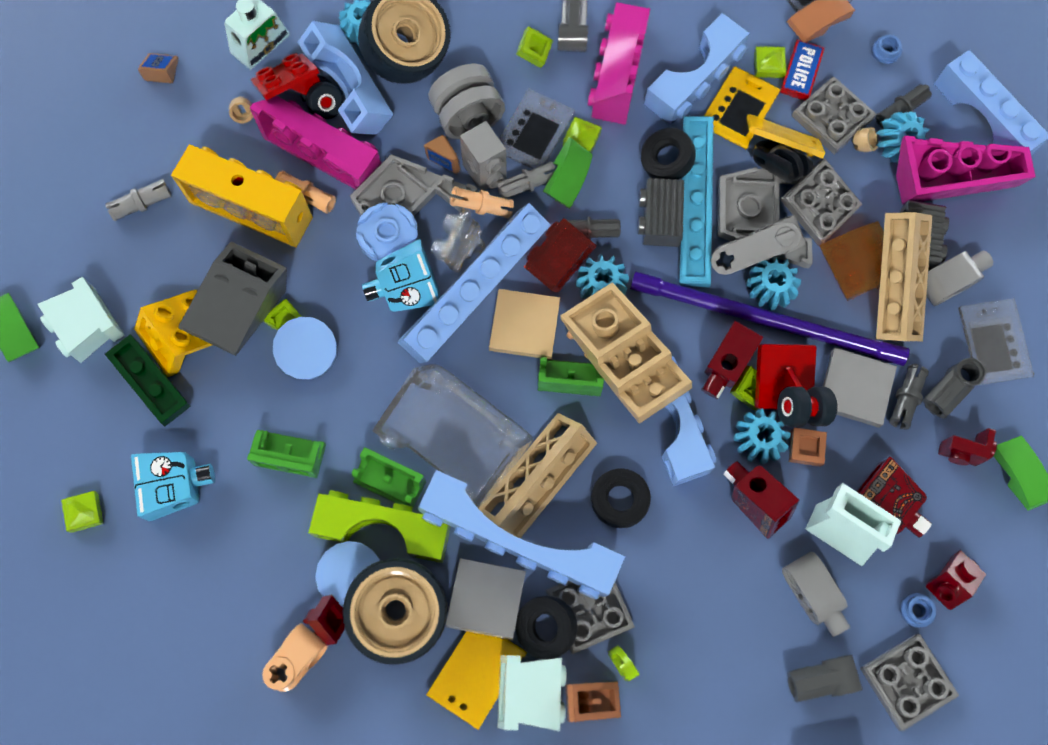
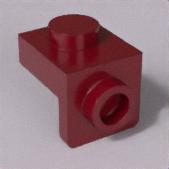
M988 428L978 433L975 442L953 435L941 442L938 454L949 457V461L954 464L978 466L994 456L997 449V442L994 440L996 430Z
M960 550L951 556L939 575L928 581L926 588L947 609L952 610L974 596L986 573L980 569L975 561L971 560Z

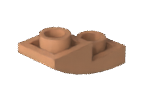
M815 0L790 17L787 23L803 43H806L824 35L830 26L849 19L855 9L847 0Z

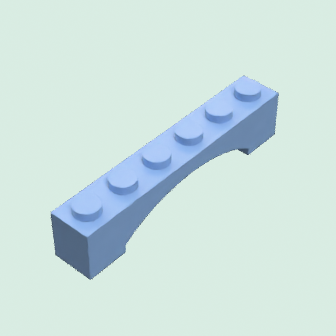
M530 203L519 209L465 272L409 328L397 343L419 363L428 362L551 224Z
M438 470L435 471L418 507L419 512L424 514L423 520L437 527H441L442 523H445L455 528L453 534L472 542L474 537L486 542L484 548L497 555L503 556L505 552L518 557L516 563L534 571L536 566L548 571L547 577L555 582L566 585L567 581L577 584L580 586L579 592L597 600L599 595L602 597L609 596L625 556L594 542L587 549L559 550L524 541L497 526L476 507L466 493L468 484Z

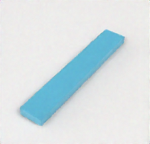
M684 116L683 132L691 138L696 151L693 167L682 177L684 181L683 238L680 243L679 285L684 287L711 286L714 117Z

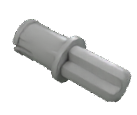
M550 161L529 171L523 169L521 174L500 181L497 185L501 197L507 199L525 191L533 192L535 187L548 183L554 172L547 175L544 173L551 171L555 166Z

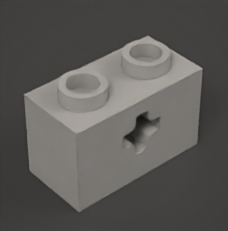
M484 121L460 135L462 164L479 190L484 191L488 188L498 187L497 184L507 178L506 148L487 121Z

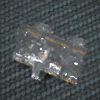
M462 208L459 215H446L443 229L446 234L450 235L447 241L435 240L431 248V253L435 258L445 262L451 271L460 272L465 258L470 259L473 252H483L486 246L485 242L480 239L482 230L479 229L480 224L471 217L472 212L469 209Z

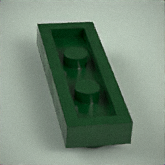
M131 334L105 353L106 357L163 426H167L191 407Z

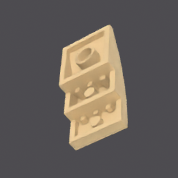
M613 282L560 315L562 322L587 358L639 424L692 389V381L672 360L670 350L651 331V323Z

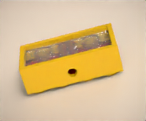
M189 144L171 174L189 203L297 248L313 218L302 190L296 184L289 181L284 183L277 181L269 173L260 169L257 171L248 169L242 162L234 158L227 160L219 157L215 151L203 146L200 149Z

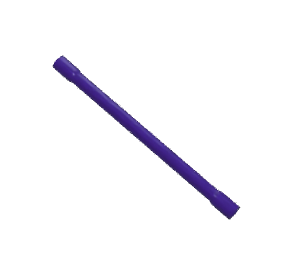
M636 271L630 287L631 290L673 299L871 355L876 359L901 366L906 364L910 349L907 347L847 333L666 282L661 278Z

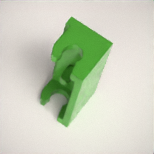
M547 357L540 358L538 391L601 396L604 379L593 364L549 360Z
M257 430L247 460L257 467L318 478L326 443Z
M364 447L360 454L361 463L357 469L354 468L352 471L353 483L394 503L414 507L426 484L424 475Z

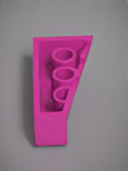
M616 2L614 14L608 13L605 31L609 32L608 38H602L599 52L600 56H604L603 63L597 62L593 79L598 81L597 89L591 88L588 99V106H593L591 118L626 125L650 14L649 8Z
M276 96L269 100L255 102L250 106L251 113L263 139L355 190L381 165L378 150L374 145L367 141H358L344 128L338 127L336 129L318 114L311 115L303 111L302 107L292 100L287 102Z
M915 136L902 137L896 173L902 205L906 204L908 200L923 202L1014 188L1036 177L1029 147L1000 144L977 145L969 141L955 143L945 142L943 139L930 138L929 140L915 139Z

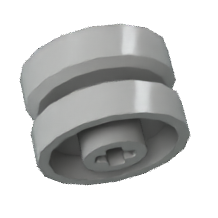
M465 64L449 70L432 84L428 93L429 101L435 113L439 115L440 124L445 134L451 139L460 140L461 134L484 121H487L490 127H493L505 112V103L500 93L494 88V82L488 70L480 64Z

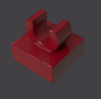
M333 595L323 596L316 608L311 609L303 620L305 624H309L312 627L314 633L320 637L326 646L337 644L345 630L343 608Z

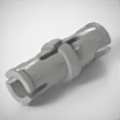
M160 179V181L139 190L133 188L130 190V194L107 202L105 206L109 209L108 212L111 218L117 221L138 210L144 212L148 206L172 196L170 191H168L169 189L165 181Z

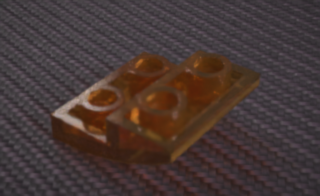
M878 221L849 231L819 245L847 301L874 288H880L884 231Z

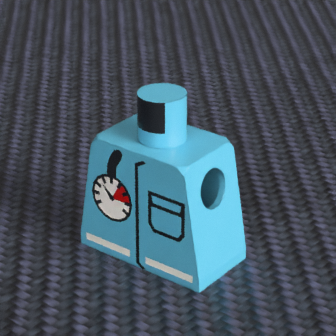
M421 239L376 262V275L378 279L362 284L363 292L368 302L385 297L390 310L393 312L432 306L440 298V291Z
M185 452L131 455L137 516L147 521L159 519L199 503L198 486L215 483L213 466L207 464L196 467L194 458Z

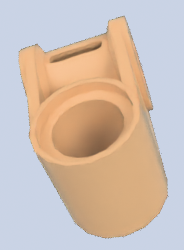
M303 623L297 625L286 637L279 650L265 665L262 675L264 683L267 687L282 692L294 689L305 674L321 659L328 646ZM279 668L284 669L286 676H288L285 682L278 680L279 675L276 672Z

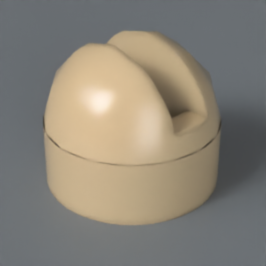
M242 96L231 100L229 104L231 119L237 123L249 122L253 118L250 110L252 103ZM238 105H243L246 112L242 114Z
M873 127L864 128L854 134L852 142L855 145V149L859 152L875 151L878 147L876 146L878 144V135Z

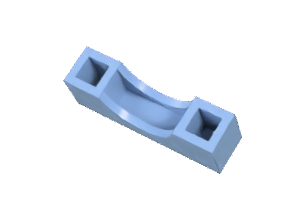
M722 13L703 33L699 49L705 63L698 69L686 73L665 70L647 89L644 105L669 125L678 117L683 119L692 108V103L697 98L701 100L711 88L710 84L715 79L719 81L724 77L730 63L733 60L738 62L748 49L745 44L749 32Z
M312 21L299 39L298 44L306 57L318 68L328 73L342 88L346 100L338 111L351 133L377 135L393 116L392 111L340 26Z
M970 50L947 64L935 81L934 85L953 105L958 103L969 104L984 115L993 132V144L1029 147L1032 156L1048 140V133Z
M672 356V360H673V361L676 363V365L678 366V364H677L675 358ZM689 391L665 406L673 417L676 429L673 443L662 455L673 487L710 474L715 468L714 463H716L715 453L711 445H706L701 433L704 432L702 422L697 414L693 415L690 408L691 396Z

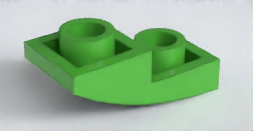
M568 138L553 163L557 168L543 192L564 207L570 209L585 181L593 154L572 138Z
M7 293L0 297V349L6 360L10 363L40 347L10 293Z
M1021 435L998 444L993 457L1011 477L1007 486L1024 507L1029 511L1048 503V473Z

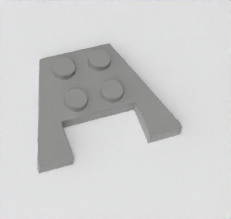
M390 155L350 195V198L360 216L368 208L376 204L387 203L388 205L398 204L404 206L414 217L436 194L450 204V197L463 199L461 196L451 194L454 186L478 192V188L468 183L467 185L454 181V178L444 174L442 176L427 171L426 167ZM453 206L459 212H461L464 209L462 207Z
M757 167L720 176L718 180V237L732 241L780 220L779 184L789 183L768 172L766 169H757ZM799 180L791 182L790 184H796ZM804 238L806 245L776 257L781 260L788 259L789 263L803 268H810L813 264L812 238Z

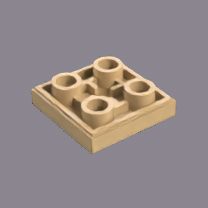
M498 289L489 351L535 358L547 357V359L552 360L560 297Z

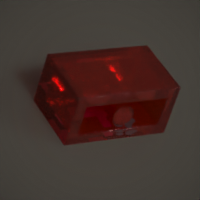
M564 218L560 222L556 221L546 232L547 239L541 246L537 245L529 252L526 258L528 262L524 266L545 286L556 293L560 292L597 246Z

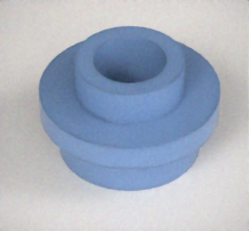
M890 34L878 38L872 46V54L875 59L885 64L896 62L902 53L901 41L896 36Z
M913 593L906 596L901 603V615L909 625L922 628L934 621L936 608L928 596L921 593ZM915 604L922 611L919 617L915 616L912 611Z

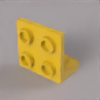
M191 290L140 307L134 330L167 378L179 373L185 355L212 346V344L179 329V324L198 290Z

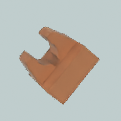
M793 428L791 430L788 462L823 466L825 464L827 432Z

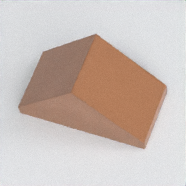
M618 682L565 685L567 721L579 722L621 718Z

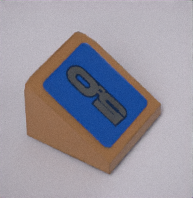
M149 53L139 65L138 71L144 81L173 83L179 58L174 55Z
M441 135L424 145L426 156L430 161L455 174L460 172L458 157L446 136Z

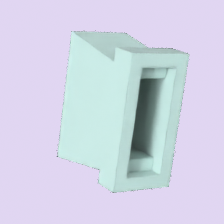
M83 277L71 283L74 289L38 304L44 314L40 317L42 323L51 333L55 332L59 338L55 342L59 350L65 357L71 355L80 363L109 339L115 342L125 336L96 289Z
M842 483L835 489L831 498L816 504L805 529L863 566L877 548L884 552L892 546L901 520Z
M500 656L497 728L518 730V723L560 731V723H564L566 714L565 703L561 701V687L565 686L567 676L566 667L562 665V658L521 662V656Z

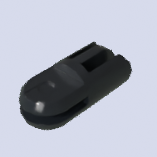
M772 140L759 141L753 149V159L757 165L789 184L801 179L802 176L806 177L812 172L814 167L812 160L804 154Z

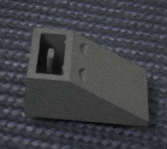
M230 242L212 263L181 320L179 329L236 356L286 292L287 267L234 242Z

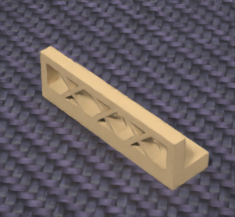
M917 212L885 213L876 339L923 341L933 215Z
M557 413L479 507V510L497 526L521 538L596 446L597 442L582 424ZM562 425L567 427L562 436L554 438V435ZM546 451L544 458L534 463V459L538 454ZM525 476V481L521 486L513 488L514 483L519 478ZM504 502V506L496 516L491 514V511L498 503Z

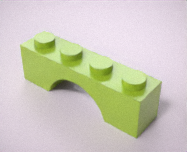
M330 490L328 495L318 493L308 532L313 537L343 543L349 541L358 530L365 526L385 524L395 528L402 534L406 543L407 553L410 557L443 563L451 526L442 523L441 527L432 525L422 519L424 514L412 512L413 507L404 504L394 503L393 508L380 506L381 501L369 497H361L359 502L349 500L348 494Z

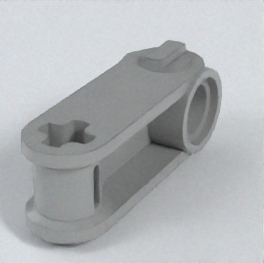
M796 216L785 217L765 226V228L720 245L713 252L711 258L713 269L719 274H731L806 245ZM725 251L727 256H734L730 263L731 266L726 267L725 263H718L717 260L720 259L721 252Z

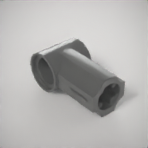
M563 0L562 22L559 24L558 35L559 51L586 52L588 25H586L587 0Z
M965 358L950 367L945 376L923 398L922 401L925 404V408L933 415H937L942 419L946 418L975 386L984 381L986 369L982 362L975 358ZM961 369L967 371L970 376V382L961 376Z
M853 655L824 660L820 665L808 666L787 672L789 690L795 702L831 695L832 697L846 695L863 690Z

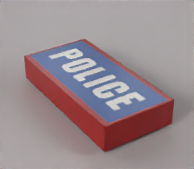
M797 40L779 93L806 101L811 95L825 48Z

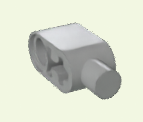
M967 251L929 270L926 296L935 307L981 281L985 277L982 272L993 266L991 255L987 251H981L970 257Z
M811 551L782 568L786 582L808 617L816 625L824 622L833 637L851 627L841 612L847 608L846 599L821 559L814 552Z

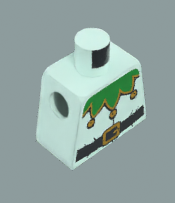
M238 0L236 3L237 10L225 20L224 25L230 53L251 70L290 34L277 14L261 0Z

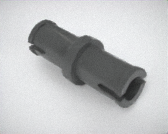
M911 364L908 366L902 388H899L895 395L897 402L892 417L889 420L892 426L897 427L901 416H903L900 429H910L916 407L923 400L921 392L926 377L929 374L927 368L922 366L920 373L915 377L919 365Z

